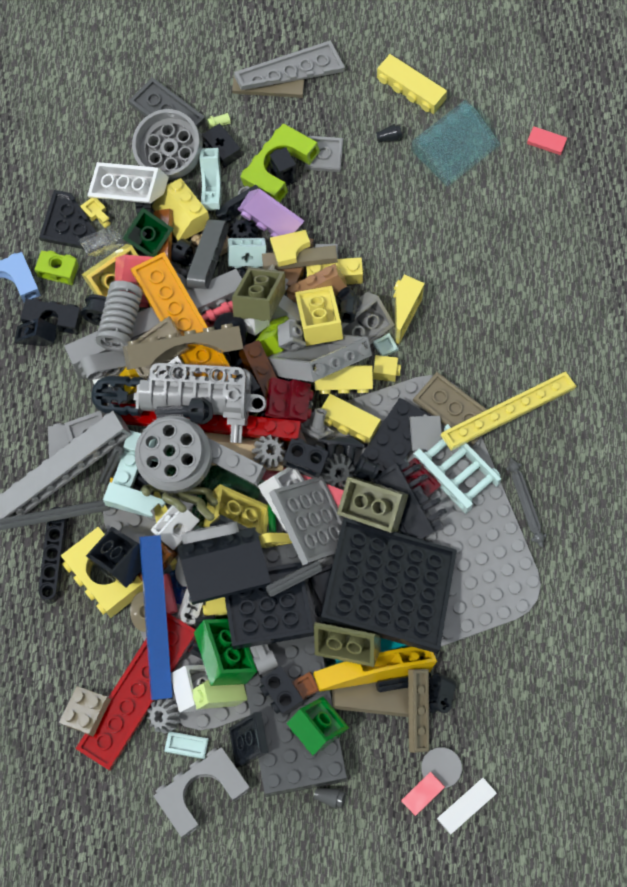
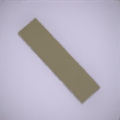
M234 77L232 93L303 98L304 79L241 90Z
M336 245L303 249L297 256V263L278 267L274 252L262 254L263 269L265 270L272 264L275 266L274 269L279 270L338 263Z
M408 669L409 752H429V669Z

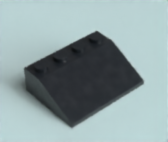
M255 527L240 530L230 535L177 546L192 605L266 587L271 584Z

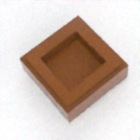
M310 672L292 681L303 700L319 692L318 686Z

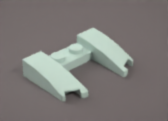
M130 430L132 435L125 440L123 445L125 451L112 483L109 482L103 501L106 506L152 518L154 516L150 511L158 504L164 507L166 502L152 495L144 496L141 491L132 489L139 472L135 462V447L141 433ZM152 439L149 442V447H155L158 440ZM169 448L166 455L173 456L175 448Z

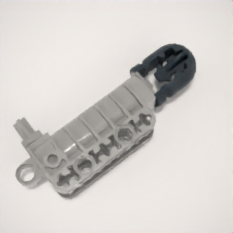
M155 363L150 368L149 380H144L142 377L130 379L126 376H106L95 383L91 392L92 402L99 411L105 414L114 411L118 415L127 416L129 413L132 416H141L143 411H155L158 406L189 405L192 398L203 397L212 403L213 415H223V417L227 418V424L231 425L230 442L242 443L243 425L247 426L249 412H262L267 407L265 397L251 394L250 372L239 367ZM183 369V370H184V376H183L182 378H180V375H179V374H180V371ZM161 371H169V375L161 374ZM222 371L223 378L219 381L218 373ZM194 372H195V373H202V372H203V373H207V374H208V377H206V376L196 377V376H194ZM232 374L242 375L243 377L240 379L232 378ZM122 384L129 387L137 385V393H134L136 408L134 406L120 407L119 404L123 401H128V392L121 388ZM112 387H118V391L113 390ZM255 398L262 399V408L255 409L252 403ZM112 400H117L118 404H112Z

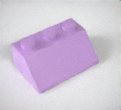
M261 189L249 191L238 208L242 212V217L256 222V226L263 231L267 230L270 232L271 237L293 233L304 222V220Z

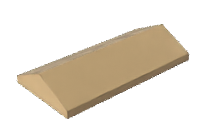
M205 432L209 439L259 464V459L254 460L257 454L252 453V450L256 448L254 443L259 441V438L242 436V443L230 442L231 435ZM283 461L278 462L279 465L277 467L271 465L266 470L283 471Z

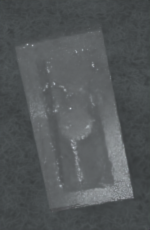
M102 229L79 240L87 255L104 258L124 245L120 234L111 229Z

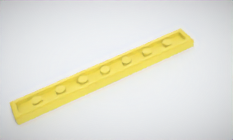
M565 371L442 432L440 436L452 451L574 390L576 385Z

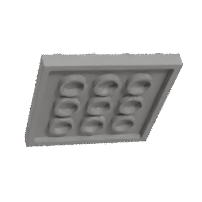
M323 476L269 492L303 566L335 554L343 518L337 515L338 508Z

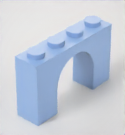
M22 252L14 253L8 258L0 260V278L9 279L16 285L23 303L25 299L32 300V298L41 296Z

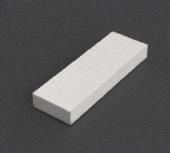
M482 778L443 812L437 820L451 835L497 793Z

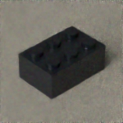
M111 527L86 555L102 572L125 588L132 584L136 576L142 571L140 544L114 527Z

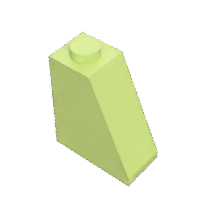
M207 679L192 690L196 709L233 707L247 701L244 684L211 686L209 679Z

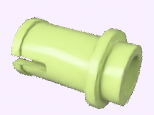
M228 113L216 117L210 116L207 119L209 129L219 123L222 126L231 124Z

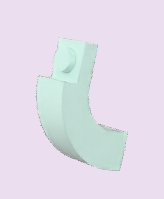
M205 148L200 152L202 177L201 204L206 210L212 211L220 209L222 199L220 157L218 148Z

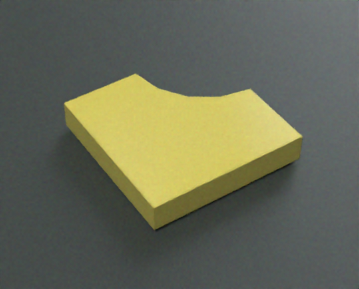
M306 230L270 238L278 267L297 263L298 254L303 249L310 247V240Z

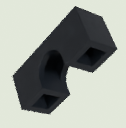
M32 298V300L25 299L20 319L22 324L37 318L45 320L49 317L58 318L57 327L59 332L78 335L82 316L80 314V307L74 304L62 305L55 301H50L49 303Z

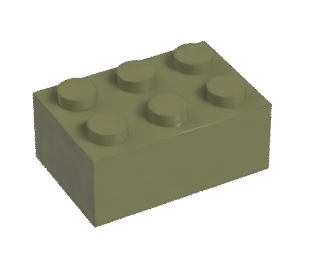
M248 268L232 296L233 317L271 321L286 292L285 272Z
M347 477L337 515L390 533L398 532L409 494L357 477Z

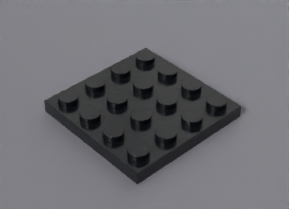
M301 562L267 568L271 583L302 568ZM305 581L272 597L267 593L266 587L225 597L233 650L314 636Z

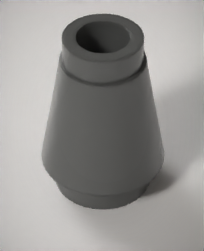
M317 787L314 799L335 809L343 808L346 792H343L342 789Z

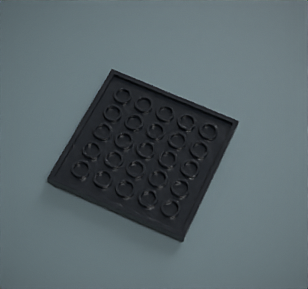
M343 518L320 621L352 630L377 634L383 639L438 654L441 647L457 550L397 532L390 533L355 520Z

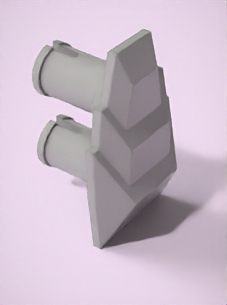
M309 401L308 408H312L313 402ZM322 408L315 409L314 418L310 417L301 424V431L313 439L319 440L334 434V431L324 424L327 411Z

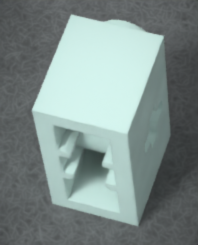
M228 238V266L234 268H241L242 266L259 268L263 266L262 254L266 253L265 238Z

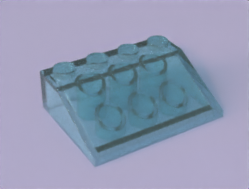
M465 99L412 140L411 151L448 187L498 148L500 143L479 112Z

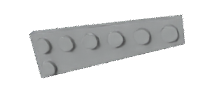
M330 40L234 72V77L240 89L245 90L341 73L345 71V66Z

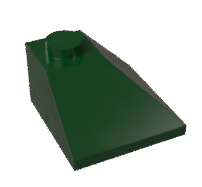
M142 208L121 239L147 256L155 257L174 228Z

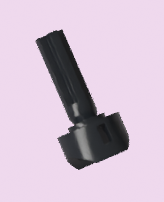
M184 238L178 242L172 240L171 258L181 265H190L196 253L193 243Z
M198 397L192 398L189 405L156 407L155 414L156 418L181 416L189 417L190 421L196 424H205L213 417V406L205 398Z

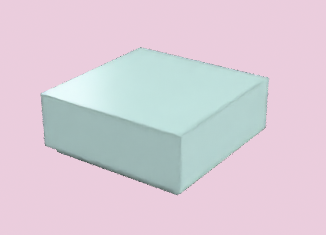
M390 333L373 341L380 356H388L398 351V347Z

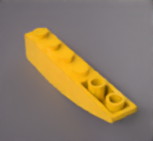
M408 647L380 652L374 667L346 661L315 671L313 675L319 692L407 676L408 669H429L430 672L437 660L433 652Z

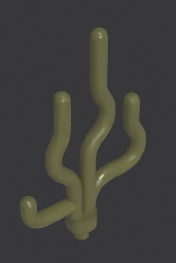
M150 484L144 485L141 488L144 496H150L151 492H163ZM194 487L182 493L164 492L162 494L163 501L173 505L179 512L184 513L187 508L180 500L172 497L174 494L185 502L197 505V510L208 521L214 520V514L205 507V501L200 497L193 496L195 494L204 495L207 502L215 507L218 505V501L214 498L215 494L212 490L205 487Z

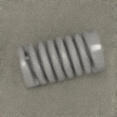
M113 281L110 283L99 324L100 327L95 339L96 343L102 348L123 352V347L128 346V342L131 341L132 331L134 330L137 312L139 311L143 291L139 286L127 281Z

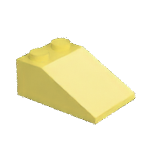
M404 275L401 280L398 279L394 290H396L393 296L395 298L396 344H400L423 299L425 283L407 275Z
M332 286L295 292L306 346L342 340L341 320Z
M221 484L213 490L214 498L217 499L218 505L214 507L207 502L206 508L214 514V520L221 514L248 528L255 527L256 531L260 534L267 533L268 505ZM205 518L203 527H210L214 520L208 521Z

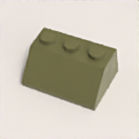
M316 622L314 624L315 655L371 667L375 666L381 651L380 635Z

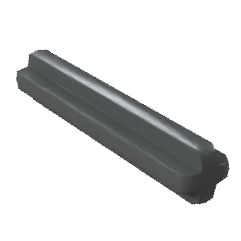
M119 445L114 447L101 475L100 483L109 484L110 478L113 477L125 451L123 447Z
M314 561L267 585V593L272 597L321 572V564L318 561Z

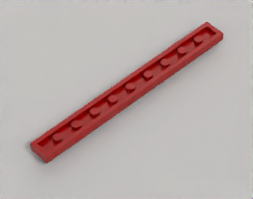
M119 404L122 408L125 406H134L136 408V404ZM143 411L141 416H132L130 413L127 416L120 415L127 425L147 427L157 419L155 411ZM213 415L212 419L207 423L197 424L207 433L231 435V425L227 424V418L223 417V415ZM248 416L247 426L243 425L242 436L254 438L264 436L266 438L268 435H271L272 439L279 437V440L291 441V438H299L301 421Z

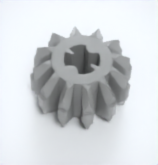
M268 435L266 438L261 436L259 441L254 443L256 448L252 450V453L257 454L254 460L259 459L260 465L265 463L267 469L271 465L277 467L279 465L278 462L284 460L282 455L286 451L281 449L284 443H278L279 437L273 440L271 435Z
M159 699L151 703L152 708L147 710L150 716L146 718L151 720L150 727H155V732L169 733L175 730L177 724L181 722L178 718L181 713L177 711V704H174V701L171 699Z

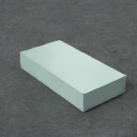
M170 731L166 741L165 752L205 759L209 739Z

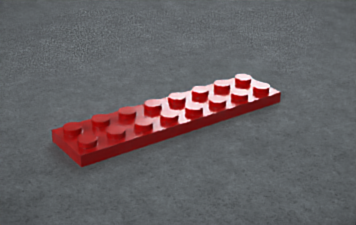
M166 612L170 671L172 673L194 639L195 629ZM147 638L108 698L111 701L94 736L84 734L75 748L109 771H111L148 713L147 710L151 708V703L155 701L151 700Z

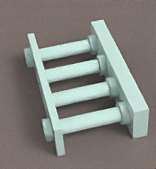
M447 424L444 428V431L450 429L451 427ZM443 439L428 452H422L418 449L413 454V458H416L441 484L440 488L465 514L472 509V499L491 482L496 487L500 485L501 478L499 472L494 468L491 469L467 443L458 447L459 450L440 466H436L432 462V457L447 445ZM465 455L472 464L456 478L449 479L445 475V471ZM479 469L486 477L468 493H462L458 489V485L475 470Z

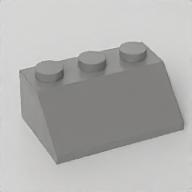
M366 292L360 297L361 305L357 308L355 321L350 324L341 321L342 334L368 337L369 344L371 345L373 341L381 337L395 324L379 296Z

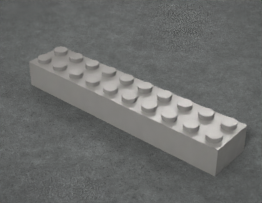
M234 269L212 279L208 289L192 288L187 290L200 315H203L205 311L213 310L221 306L220 304L225 301L227 303L232 301V296L242 278L237 269ZM152 307L137 313L131 341L136 340L160 323ZM97 331L64 346L79 380L87 379L80 363L82 358L92 354L110 352V350L102 348L96 343Z

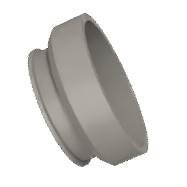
M173 109L158 110L146 116L137 126L132 139V150L137 163L144 167L159 168L169 176L168 180L181 178L190 173L200 159V152L203 146L201 133L191 118ZM173 129L170 135H166L168 130ZM184 136H189L186 141H182ZM159 140L157 145L152 146L154 141ZM174 146V150L168 152V149ZM190 152V156L184 158V155ZM160 157V160L157 163H154V160ZM176 163L175 168L169 169L172 164Z
M166 416L149 424L139 436L135 447V462L139 473L150 485L163 492L182 493L191 490L203 481L212 464L213 453L208 436L196 423L181 416ZM174 428V434L167 437L166 430ZM191 436L192 442L189 445H184V438ZM152 439H157V445L150 448L149 442ZM171 447H174V455L167 456V450ZM187 456H193V462L190 465L184 464ZM157 458L158 465L151 468L150 461ZM176 467L175 475L168 476V469Z

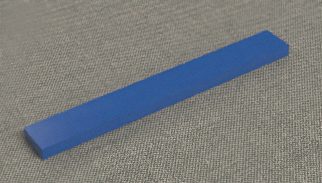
M161 535L139 537L150 692L151 700L172 698Z

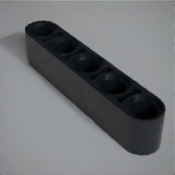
M68 518L46 523L38 593L47 604L55 603L59 597L63 566L61 555L65 549ZM53 534H60V537L58 539H51ZM52 552H58L56 558H49ZM56 571L53 577H47L48 572ZM47 590H53V594L50 597L44 596Z

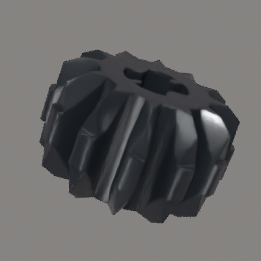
M241 216L240 220L234 218V223H229L227 235L229 238H257L258 229L256 228V223L251 222V220H244V217Z

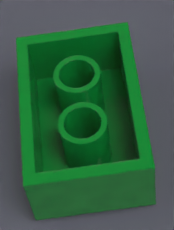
M228 619L203 620L194 631L211 686L247 684L257 672L249 647L233 650Z

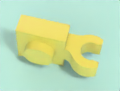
M90 198L80 206L92 222L98 219L104 228L111 224L108 221L109 217L104 213L106 212V207L97 198Z

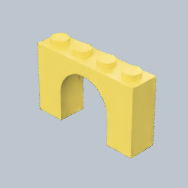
M97 527L61 555L64 560L62 565L68 573L72 571L76 575L73 579L80 587L82 585L85 586L87 589L85 593L91 601L95 599L98 602L96 607L103 615L107 613L112 618L130 604L136 594L143 592V582L138 575L135 581L129 584L127 588L117 581L101 585L91 580L90 572L94 564L86 555L105 535Z

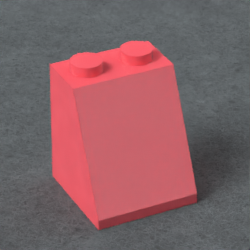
M137 255L116 257L115 281H127L139 286L131 272V268L153 257ZM143 293L139 308H149L150 304Z

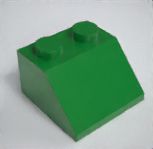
M323 696L299 709L287 722L292 732L299 738L312 756L325 749L349 729Z

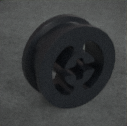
M87 295L85 298L86 306L81 309V316L86 321L99 326L106 296Z

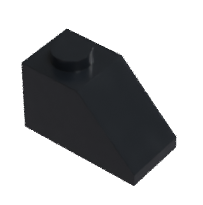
M40 318L18 325L14 343L34 346L50 345L56 339L57 326Z

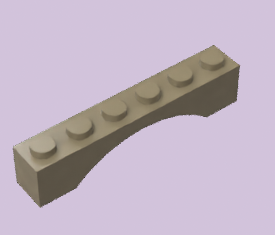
M231 323L221 325L222 329L215 330L214 327L203 328L201 333H196V330L185 331L184 336L177 337V333L165 335L166 339L159 340L157 336L146 338L147 342L140 343L139 340L129 341L128 346L123 347L126 368L130 370L150 366L163 352L181 344L203 345L219 353L243 349L239 326L233 327Z

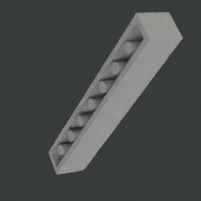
M114 411L106 414L103 419L91 425L87 431L75 437L72 442L59 449L56 454L44 460L40 466L28 472L24 478L12 484L4 493H1L0 519L26 514L111 451L116 445H119L131 436L132 433L123 418Z

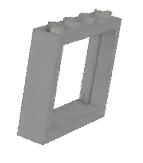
M343 334L342 340L304 346L293 352L284 350L268 357V360L277 377L314 382L372 356L368 337ZM313 364H315V366H316V369H314V370H313V368H312V365H313Z

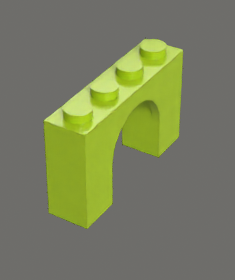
M282 124L280 128L275 130L271 139L264 144L259 154L254 156L250 165L242 171L240 178L243 185L250 188L257 185L262 191L280 203L288 193L284 181L267 172L270 164V154L277 149L286 147L291 156L310 165L320 153L318 143L293 128Z

